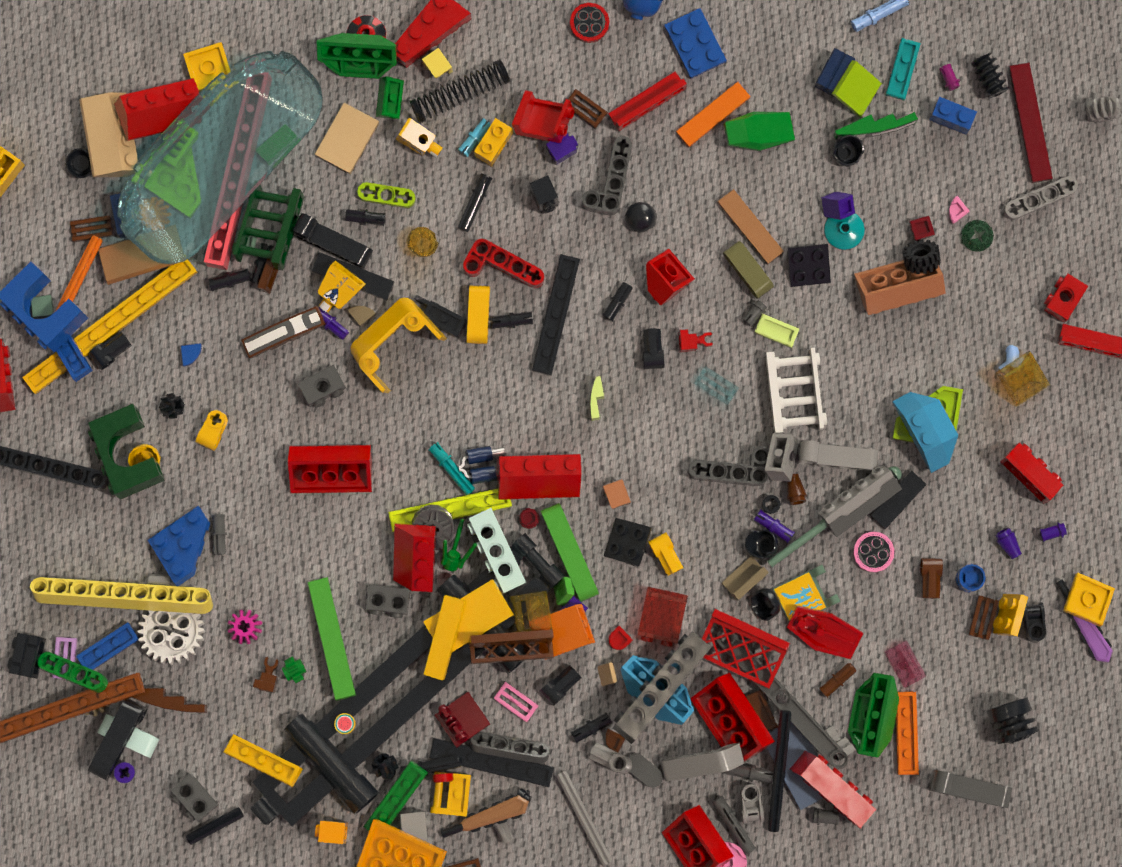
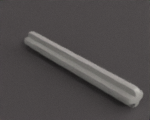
M562 771L557 774V779L601 864L605 866L611 863L612 859L567 772Z

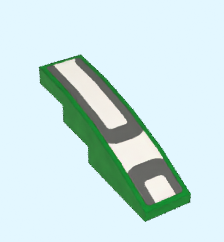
M915 112L896 120L893 113L877 121H874L872 115H869L836 130L833 136L835 139L846 135H853L858 138L879 136L911 126L917 122L918 118Z

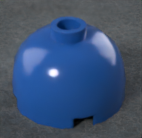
M623 0V5L627 11L632 13L631 17L642 20L643 17L655 15L659 11L663 0Z

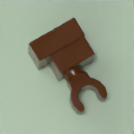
M266 657L264 660L265 672H262L260 680L255 679L253 687L274 694L278 677L272 674L274 669L278 667L279 661L276 660L273 666H269V658Z

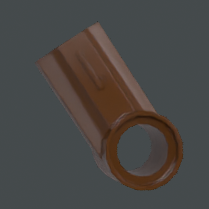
M921 558L922 598L939 599L943 560L938 558Z

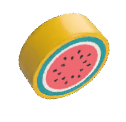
M347 713L338 715L334 722L335 729L341 734L351 733L356 725L355 719Z

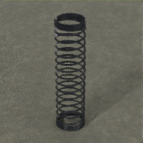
M501 59L493 62L494 69L488 64V72L482 67V74L479 70H476V77L471 72L470 79L464 75L465 83L461 78H458L459 86L453 80V88L450 84H446L447 91L443 86L440 87L441 93L435 88L436 97L429 91L430 100L426 94H423L424 102L420 97H417V101L414 98L410 100L418 122L421 124V122L426 121L420 101L432 119L426 99L435 115L438 116L431 95L440 111L444 113L437 92L448 111L450 109L443 90L455 108L449 87L459 105H461L455 85L467 103L460 81L471 100H473L466 78L477 97L479 95L472 76L482 94H485L478 73L489 92L490 88L484 71L494 89H496L489 67L501 87L502 84L497 70L505 84L510 83V77Z

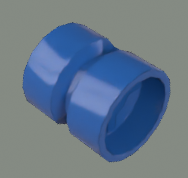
M966 565L957 572L955 577L956 585L963 592H974L985 583V572L978 565Z

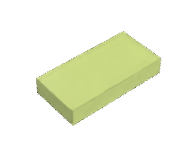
M762 314L754 333L792 348L799 328Z

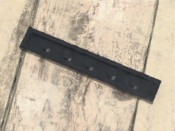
M560 254L532 368L533 372L552 376L579 267V258Z
M434 738L429 757L436 760L460 755L463 767L550 787L554 767L477 753L465 745H460L456 748L453 742Z

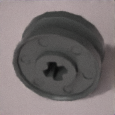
M427 505L415 513L412 525L430 526L434 524L436 526L435 550L443 548L444 540L447 541V545L451 542L454 536V520L446 508L439 505Z

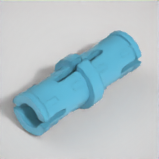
M484 118L481 119L473 132L470 131L468 133L469 137L458 148L460 153L466 149L463 154L465 157H468L476 145L480 143L491 126Z

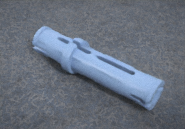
M890 0L873 10L869 9L865 14L851 21L852 28L855 32H859L869 25H875L880 19L908 6L909 1Z

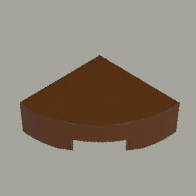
M607 728L605 735L608 748L619 753L625 738Z

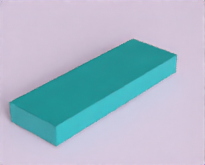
M901 38L885 96L905 101L921 43Z

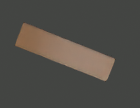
M734 189L718 201L721 208L767 265L784 252Z

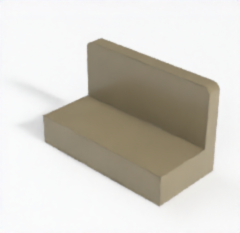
M751 556L722 582V585L739 601L769 572L764 566L761 567Z

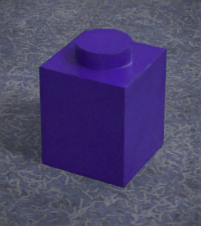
M567 133L566 136H563L561 143L548 142L546 149L557 165L577 153L576 147L578 143L573 135L569 136Z

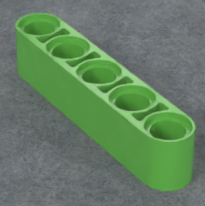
M560 503L541 510L543 519L568 576L571 578L579 601L583 602L599 595Z

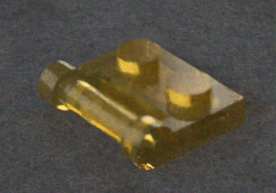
M547 591L510 596V603L513 602L517 628L515 632L552 630ZM524 600L526 601L530 629H525L521 607V601Z

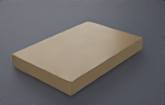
M343 103L317 149L315 156L351 174L379 125V121Z

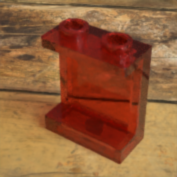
M647 587L637 636L641 637V641L652 643L654 639L661 641L660 645L673 647V644H677L688 595Z

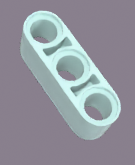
M106 714L97 733L105 736L115 717ZM135 728L126 747L151 758L160 739Z

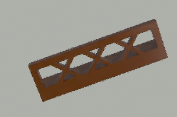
M553 629L472 635L469 638L471 664L554 658L552 644L554 638ZM547 642L548 653L540 654L534 649L538 643ZM524 644L530 650L526 655H519L514 649L518 645ZM497 646H504L509 650L505 657H499L493 652ZM483 647L489 652L485 658L475 659L474 648Z

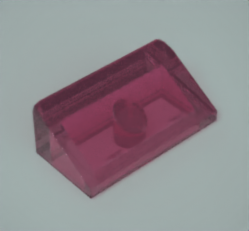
M907 640L885 651L905 688L926 677Z

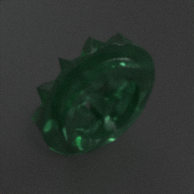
M977 219L968 222L964 226L961 238L963 244L969 250L980 252L990 247L994 234L992 227L986 221ZM974 229L978 233L985 231L981 236L982 240H979L978 238H973L971 240V238L975 234Z

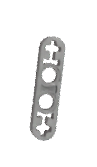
M1070 176L1059 179L1008 202L1004 208V214L1011 220L1023 217L1074 194L1078 188V183L1075 178ZM1065 181L1068 184L1072 183L1071 191L1068 188L1061 191L1063 195L1060 196L1058 188L1063 187L1066 184ZM1052 189L1055 192V198L1047 199L1044 194L1045 190ZM1034 197L1037 200V206L1029 207L1026 203L1027 198ZM1019 201H1022L1025 212L1021 208L1016 212L1017 215L1009 213L1011 205L1016 208L1021 205Z

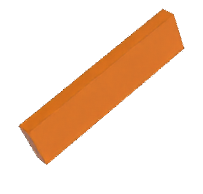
M739 82L735 83L676 131L677 135L688 148L691 147L749 100L751 96Z
M898 692L899 704L896 714L897 775H919L916 692Z

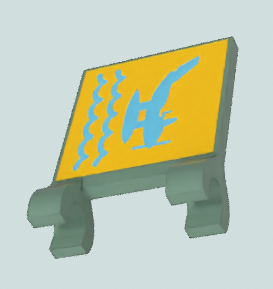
M823 565L773 588V591L777 593L780 599L781 607L788 621H790L796 606L822 611L841 602L837 594L826 599L816 577L826 572Z

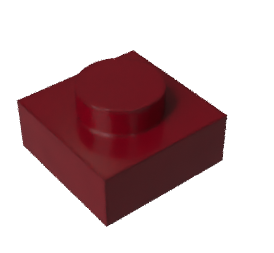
M929 216L909 222L914 241L935 235Z

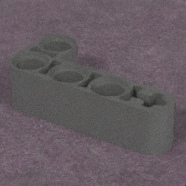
M620 136L614 142L604 192L589 190L583 194L582 205L585 210L604 215H615L619 211L632 150V142L628 137ZM622 143H625L623 156L619 155L620 146ZM617 162H621L624 165V168L622 170H616L613 167V165ZM616 181L620 184V188L613 190L609 184ZM588 197H594L597 202L594 205H588L585 200ZM608 201H614L616 207L608 209L605 204Z
M763 446L756 447L751 454L750 465L695 460L690 464L688 473L692 479L700 481L762 486L768 479L765 466L769 450ZM758 451L764 452L766 460L758 461L755 458V453ZM696 465H700V469L706 470L707 466H710L709 477L705 476L707 472L703 471L696 475L692 468L694 469ZM715 467H720L724 474L721 477H715L712 470ZM736 469L743 471L744 477L742 479H735L733 471ZM757 471L763 473L764 480L760 482L754 480L753 473Z
M933 770L929 791L1008 808L1012 788Z

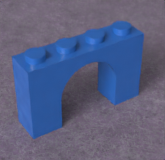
M30 262L0 291V305L7 312L11 310L14 313L12 317L20 325L24 323L26 325L24 329L32 337L36 335L39 338L37 342L45 350L49 347L55 352L88 317L68 299L51 316L44 319L32 318L30 314L31 301L51 280L36 265Z

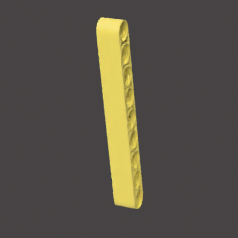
M44 577L36 578L30 584L35 600L46 604L206 614L213 608L211 595L205 588Z

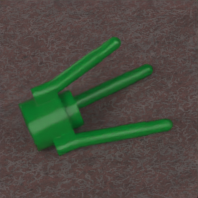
M464 519L460 520L452 550L447 552V541H443L441 565L448 571H456L458 568L462 569L465 561L477 547V543H474L462 559L460 553L456 551Z

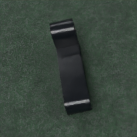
M304 213L300 214L292 230L297 238L362 269L365 268L373 252L371 248L319 224L316 219Z
M131 699L123 701L88 768L89 772L106 781L108 780L136 726L142 722L148 710L147 707Z

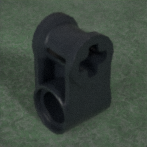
M1039 602L1038 605L1026 606L1022 618L1025 636L1028 641L1037 643L1046 636L1043 602ZM1032 628H1037L1040 630L1041 634L1039 638H1035L1032 636Z

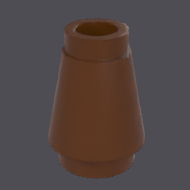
M793 474L791 482H787V500L790 501V505L803 504L806 502L807 494L799 474Z

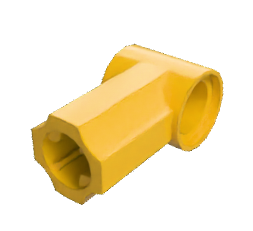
M666 532L648 541L651 550H653L652 552L656 558L658 557L667 576L683 569L674 551L673 543Z

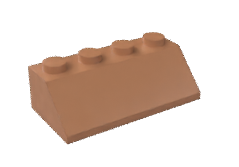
M904 260L854 274L863 306L868 315L946 294L944 277L939 266L937 269L933 268L932 272L928 270L926 274H923V272L916 274V271L914 273H910V270L907 271L904 266Z

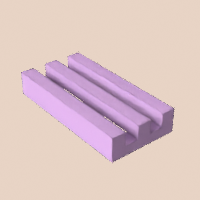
M56 637L55 655L60 656L61 642H64L63 658L68 659L69 642H72L70 661L75 662L77 638ZM67 664L62 666V674L66 673Z

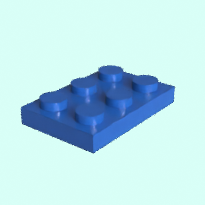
M701 8L664 25L690 79L727 62Z

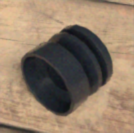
M1028 697L986 711L991 724L1001 723L1002 727L993 731L994 734L1004 732L1005 736L996 739L998 744H1011L1021 741L1039 731L1038 726L1028 728L1027 725L1036 721L1035 718L1025 719L1024 716L1032 710Z

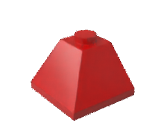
M667 249L646 263L647 290L660 306L671 300L695 280L670 249Z

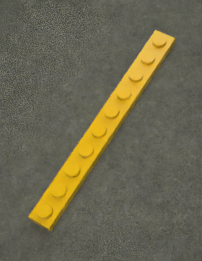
M184 255V262L168 267L75 337L74 340L84 357L89 355L90 350L95 346L105 343L198 273ZM55 352L22 378L33 393L37 394L68 370L58 353Z

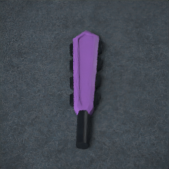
M1063 579L1056 582V585L1067 600L1070 590ZM1068 613L1069 617L1075 620L1074 626L1076 630L1081 632L1083 643L1088 645L1090 656L1095 658L1096 661L1109 662L1113 652L1111 649L1112 645L1107 638L1102 636L1103 631L1101 628Z

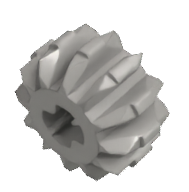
M1113 96L1094 99L1086 104L1088 119L1094 123L1117 119L1121 115L1119 99Z

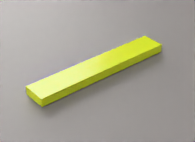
M493 489L388 513L392 532H394L395 524L412 525L415 513L427 505L444 507L451 513L453 519L479 514L489 508H492L493 511L512 507L511 499L498 500V489Z

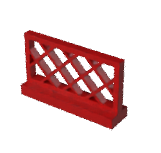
M717 609L714 610L702 637L707 644L712 642L716 651L714 654L705 655L703 659L770 689L790 647L789 642ZM714 623L723 628L724 635L712 637L711 629ZM735 633L741 635L743 643L732 647L728 636ZM726 637L730 648L718 652L714 641ZM753 642L760 644L762 652L750 656L747 644ZM745 646L748 657L736 660L733 649ZM774 650L781 654L777 662L769 664L765 653ZM731 651L734 662L729 664L723 663L719 655ZM763 654L767 665L755 669L752 658ZM717 656L719 661L712 657ZM750 659L753 670L746 673L740 671L738 663ZM776 665L772 672L770 667ZM766 668L769 669L771 676L768 683L759 680L758 671Z

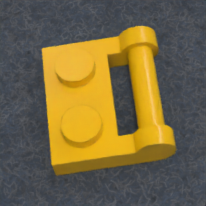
M434 772V775H435V774H446V773H445V772ZM453 773L454 780L449 782L447 808H441L443 782L435 783L433 807H430V813L467 816L471 775Z

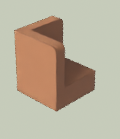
M622 479L603 486L604 493L612 509L631 503Z

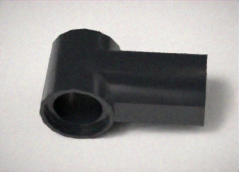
M650 328L643 330L644 369L665 368L661 329Z
M120 331L107 342L100 343L91 349L89 355L100 370H103L132 345L122 331Z
M569 665L555 679L550 680L540 692L554 706L582 677Z

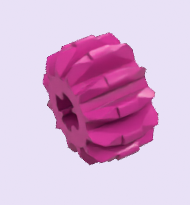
M239 610L240 617L232 614L236 621H228L229 625L234 626V628L228 629V633L235 632L231 638L235 640L239 637V644L244 642V638L247 644H251L250 637L257 640L258 637L254 633H262L261 629L256 628V626L262 625V621L254 622L259 616L254 614L251 617V610L246 612V616L243 610ZM243 622L250 624L247 632L240 629V625L243 626Z

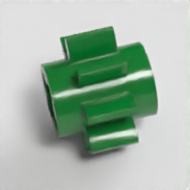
M292 656L285 660L286 666L282 667V671L288 682L294 680L296 684L304 680L303 674L307 671L301 659L294 660Z

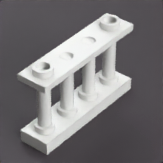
M815 348L809 350L810 356L779 359V357H775L774 352H767L765 354L774 433L783 434V429H786V427L818 424V431L824 429V425H827L826 413H822L817 365H820L819 353H815ZM811 364L812 376L783 379L777 377L776 369H780V367ZM813 384L814 396L785 399L779 397V389H782V387ZM815 404L817 416L786 419L781 414V409L787 406Z

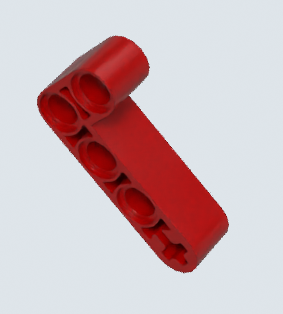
M486 239L475 241L463 263L464 272L469 277L478 276L487 263L532 288H539L544 283V273L540 268ZM485 245L488 248L487 252L484 254L478 253V246ZM501 254L506 259L503 263H497L494 258ZM474 262L478 265V268L475 271H469L467 265ZM515 264L523 266V270L520 273L512 270ZM539 274L540 280L533 282L530 275L535 276Z

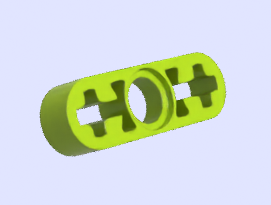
M365 182L357 190L359 198L364 202L410 208L416 201L414 192L406 188ZM369 187L371 192H376V188H378V199H374L375 194H368V197H364V193L361 191ZM385 190L392 192V198L388 201L381 198V193ZM395 192H399L398 196L405 197V194H409V197L412 198V200H408L407 203H404L403 199L397 198L398 202H394L396 199Z

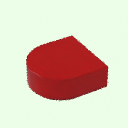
M618 626L609 635L608 641L613 649L623 650L633 639Z
M453 773L432 775L434 783L452 782L454 780Z

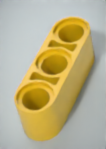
M469 285L467 343L487 344L490 286Z

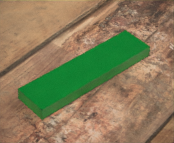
M411 760L363 827L369 831L373 819H378L391 825L428 772Z

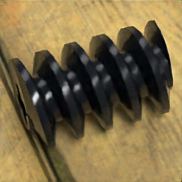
M992 53L983 55L971 63L972 67H977L974 71L975 74H981L977 79L979 82H983L981 88L986 89L984 95L990 96L989 98L999 96L1010 89L1009 86H1002L1006 79H999L1003 72H996L1000 65H993L997 58H990L989 56Z

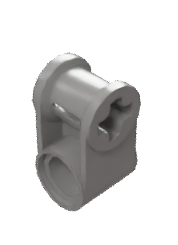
M745 784L740 793L743 824L759 820L764 822L760 790L754 784ZM750 787L756 791V795L752 799L745 797V791Z

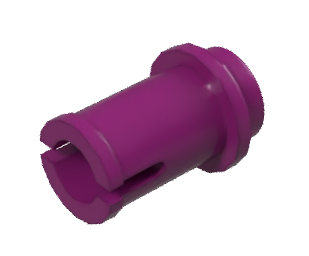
M951 64L939 68L946 83L945 88L952 91L960 87V80L956 78Z

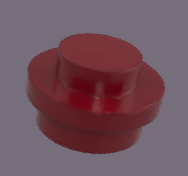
M524 509L519 515V522L524 528L532 529L539 523V514L534 509Z

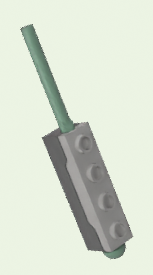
M884 465L873 469L870 475L858 480L855 486L848 491L842 492L832 503L824 505L822 510L818 512L822 518L819 524L767 561L771 567L775 566L826 528L836 537L844 533L902 490L897 481L901 478V470L896 466L889 467L888 469Z

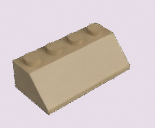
M109 92L79 99L93 177H128L140 170L135 140L127 141L114 106L118 97L126 93Z

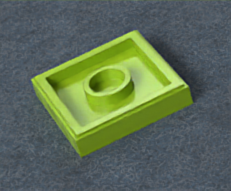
M852 60L832 95L857 116L862 117L882 83L857 61Z

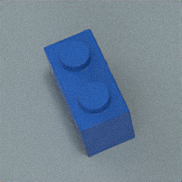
M939 97L930 121L967 135L977 111Z

